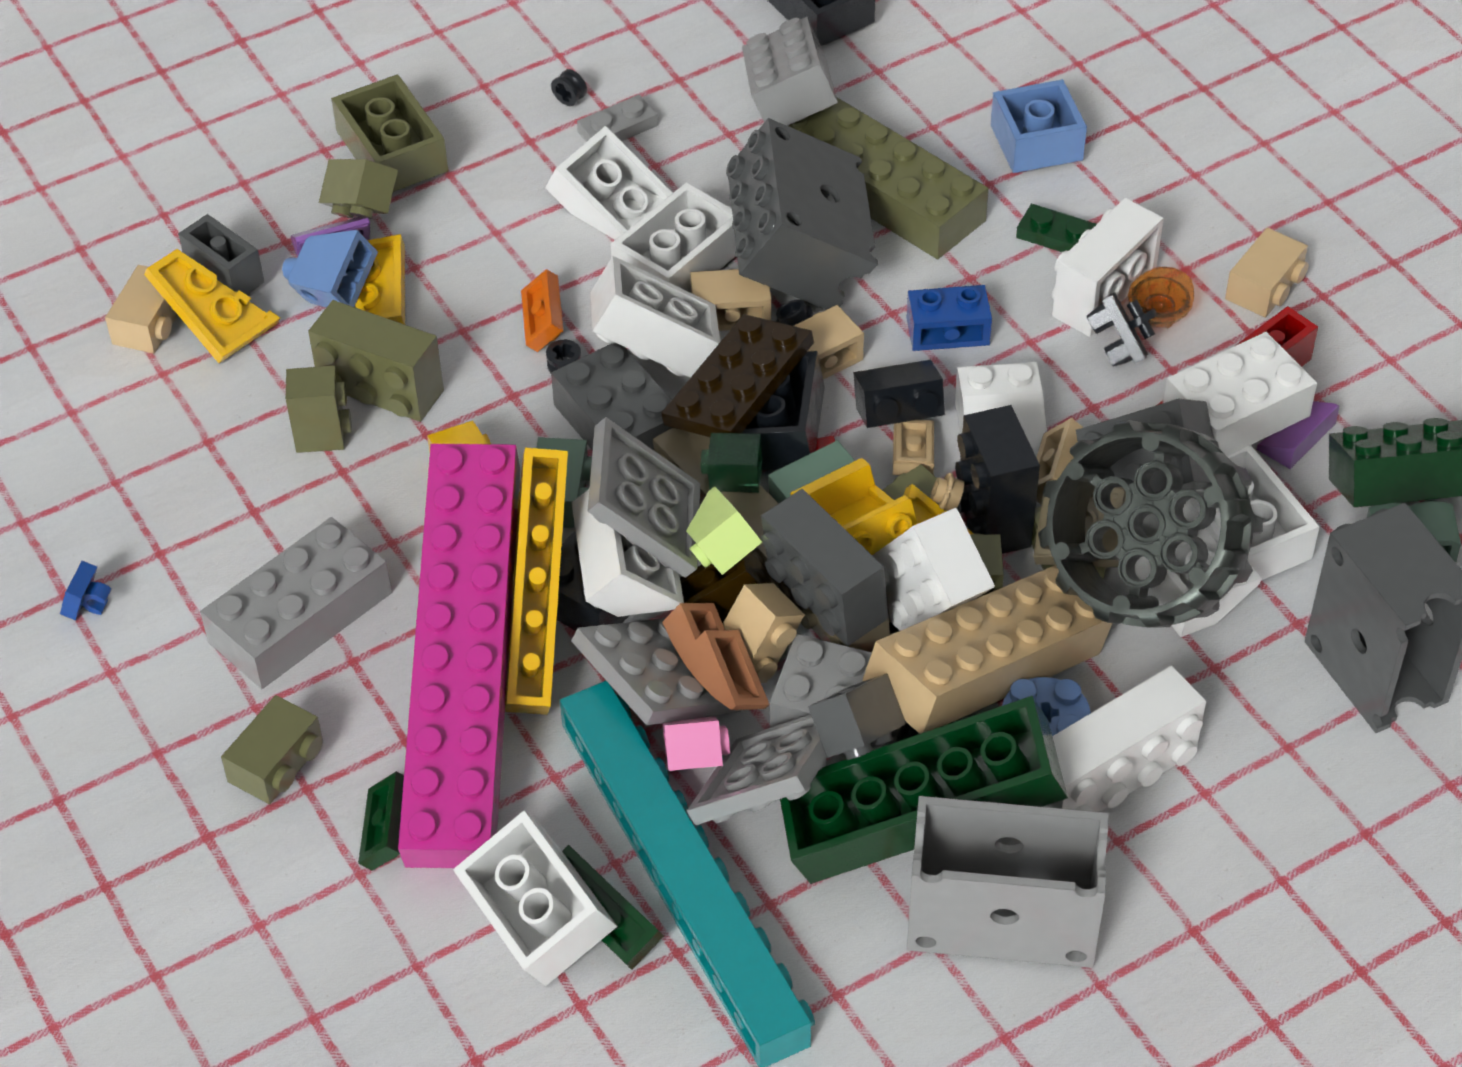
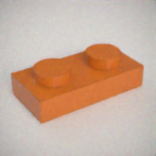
M548 269L544 270L521 290L525 342L527 347L536 352L540 351L549 342L557 339L560 333L563 332L558 275Z

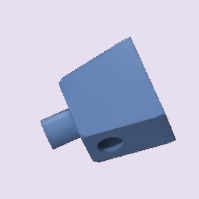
M358 230L310 236L305 240L298 258L289 257L284 261L282 272L289 285L311 304L327 308L330 302L335 300L354 307L378 251Z

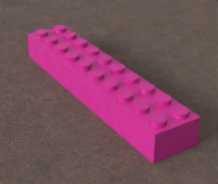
M430 444L398 850L405 868H455L494 836L498 830L520 483V463L516 445Z

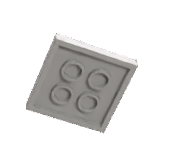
M605 417L594 427L587 512L592 514L600 523L607 524L623 535L631 544L639 546L657 558L662 565L673 569L686 578L697 569V558L689 549L695 542L686 530L700 507V483Z
M666 618L579 627L571 640L646 725L741 712V710H730L716 700L692 675L674 648L662 623Z
M811 714L736 739L730 747V755H725L722 759L723 766L716 767L687 809V813L695 826L712 820L715 823H720L731 818L737 812L750 809L752 812L759 811L767 807L772 801L785 797L788 800H794L806 794L811 789V782L817 772L827 763V756Z

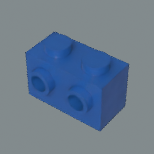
M985 285L908 290L906 318L912 351L990 345L992 316Z

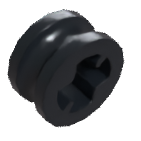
M571 69L564 70L551 83L554 96L566 106L575 105L587 93L585 81L577 72Z
M562 339L554 341L548 346L546 358L547 369L550 374L581 358V348L577 343L572 340Z

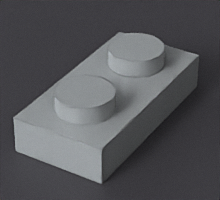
M636 95L577 120V130L587 142L606 126L620 141H623L658 126V114L640 95Z

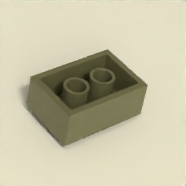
M398 74L331 98L336 131L355 159H367L398 170L393 192L448 172L444 137Z
M335 300L330 302L308 330L314 366H335L338 382H345L347 396L355 398L364 404H371L391 411L398 416L408 417L421 422L444 391L436 335Z

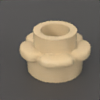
M948 473L944 479L938 477L933 485L930 498L941 509L946 511L957 508L963 494L964 481L954 478L953 473Z

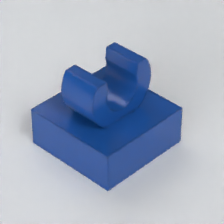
M83 560L81 561L65 592L60 615L76 621L82 607L93 614H102L112 588L104 583L94 582L98 566Z

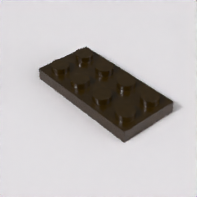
M743 314L661 412L664 425L733 444L814 344L812 330Z

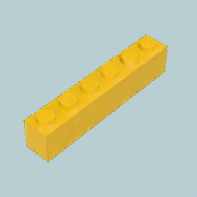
M526 447L524 449L521 469L505 712L548 715L551 707L568 451Z

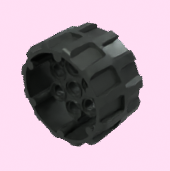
M1127 420L1117 422L1113 426L1114 431L1098 439H1080L1070 448L1069 453L1074 458L1068 463L1058 480L1047 481L1043 491V496L1050 498L1046 527L1038 533L1040 547L1050 549L1051 555L1059 570L1056 584L1064 594L1076 595L1093 608V614L1099 620L1107 623H1122L1137 627H1170L1171 625L1183 623L1194 618L1208 617L1219 611V601L1231 590L1234 584L1247 582L1253 569L1247 559L1252 545L1253 534H1261L1263 532V518L1254 515L1247 490V486L1251 485L1252 479L1246 468L1234 464L1220 450L1218 441L1213 438L1172 424ZM1144 448L1146 451L1154 453L1153 461L1142 464L1136 470L1134 481L1115 477V473L1110 469L1119 459L1138 449ZM1186 454L1189 455L1206 473L1212 486L1207 487L1204 492L1190 489L1182 490L1183 477L1181 472L1171 465L1172 457L1181 458ZM1162 470L1167 477V484L1162 492L1156 494L1150 486V480L1156 471ZM1121 485L1126 492V500L1120 508L1116 509L1111 504L1110 494L1116 486ZM1094 490V504L1100 512L1104 513V518L1092 524L1087 530L1085 537L1086 511ZM1195 498L1200 504V514L1196 520L1189 522L1183 515V507L1189 499ZM1216 508H1219L1221 519L1220 537L1213 560L1208 565L1206 563L1208 560L1207 545L1201 538L1197 537L1198 530L1205 529L1211 525L1215 519ZM1153 513L1159 520V528L1155 535L1148 537L1143 531L1142 524L1145 517ZM1112 528L1118 535V544L1114 550L1108 552L1103 546L1102 538L1104 533ZM1185 541L1191 546L1192 558L1189 563L1182 566L1176 560L1175 550L1180 543ZM1144 556L1151 564V572L1145 580H1140L1135 573V564L1139 558ZM1099 559H1120L1118 573L1121 580L1130 586L1129 595H1119L1112 590L1099 575L1093 562ZM1167 570L1175 573H1187L1189 581L1194 586L1177 599L1159 606V600L1155 596H1147L1149 588H1154L1165 580Z

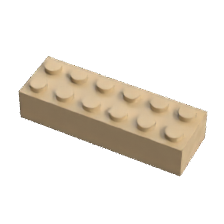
M1054 565L877 640L862 681L887 673L905 721L921 734L945 726L1004 699L1010 691L1013 682L1018 679L1051 677L1099 655L1112 623L1095 618L1093 608L1078 596L1064 594L1056 584L1059 570Z

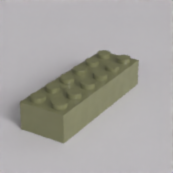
M836 97L838 103L788 125L793 129L860 157L862 163L857 169L864 174L871 219L937 260L986 221L988 187Z

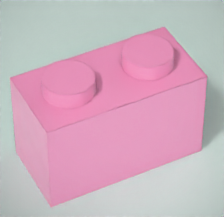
M715 716L662 723L668 771L723 766L722 755H730L728 728L725 725L719 726V720Z

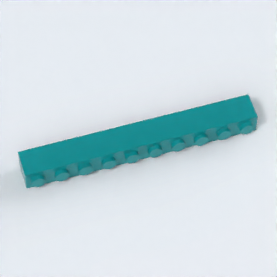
M607 681L560 699L563 728L758 1067H768L811 1047V1027L815 1025V1020L809 1005L804 999L797 1000L791 990L793 989V983L787 968L783 963H775L770 954L771 945L765 931L761 927L755 928L749 919L750 910L741 892L734 893L728 884L729 875L720 857H712L708 850L709 842L704 829L700 824L693 825L687 813L688 805L680 790H672L668 783L669 774L664 762L660 757L653 758L649 751L650 743L645 730L641 725L635 727L630 719L631 711L629 705L619 694H615Z

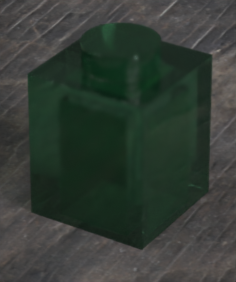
M711 433L709 450L702 449L701 474H708L709 489L711 490L715 486L720 492L759 493L763 467L761 434Z

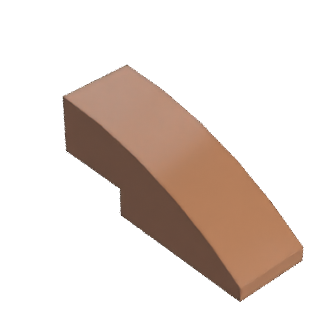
M680 603L662 623L677 653L696 680L716 700L730 710L766 709L770 705L739 630H725L714 603Z

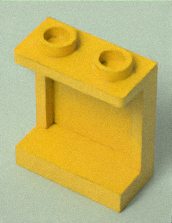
M863 458L790 492V495H793L800 489H803L871 555L878 552L912 526L917 525L912 500L906 495L893 500L877 487L870 464Z

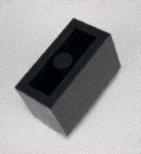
M931 360L853 372L856 409L867 428L945 415L943 379Z

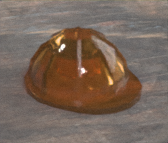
M1156 267L1146 271L1130 285L1127 298L1129 303L1137 299L1143 312L1155 308L1158 315L1149 320L1151 327H1165L1168 329L1187 316L1192 309L1194 286L1191 278L1186 273L1176 268Z

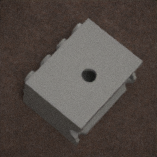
M919 796L911 877L907 950L1093 968L1106 894L1105 859L1109 813ZM1011 837L1020 840L1021 843L1005 845L997 840Z

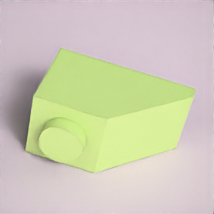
M715 486L708 491L686 530L695 542L689 548L705 568L713 564L722 575L762 543L740 513Z

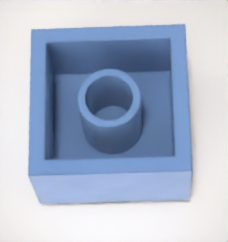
M1063 79L993 92L991 128L1013 173L1083 160L1087 126Z

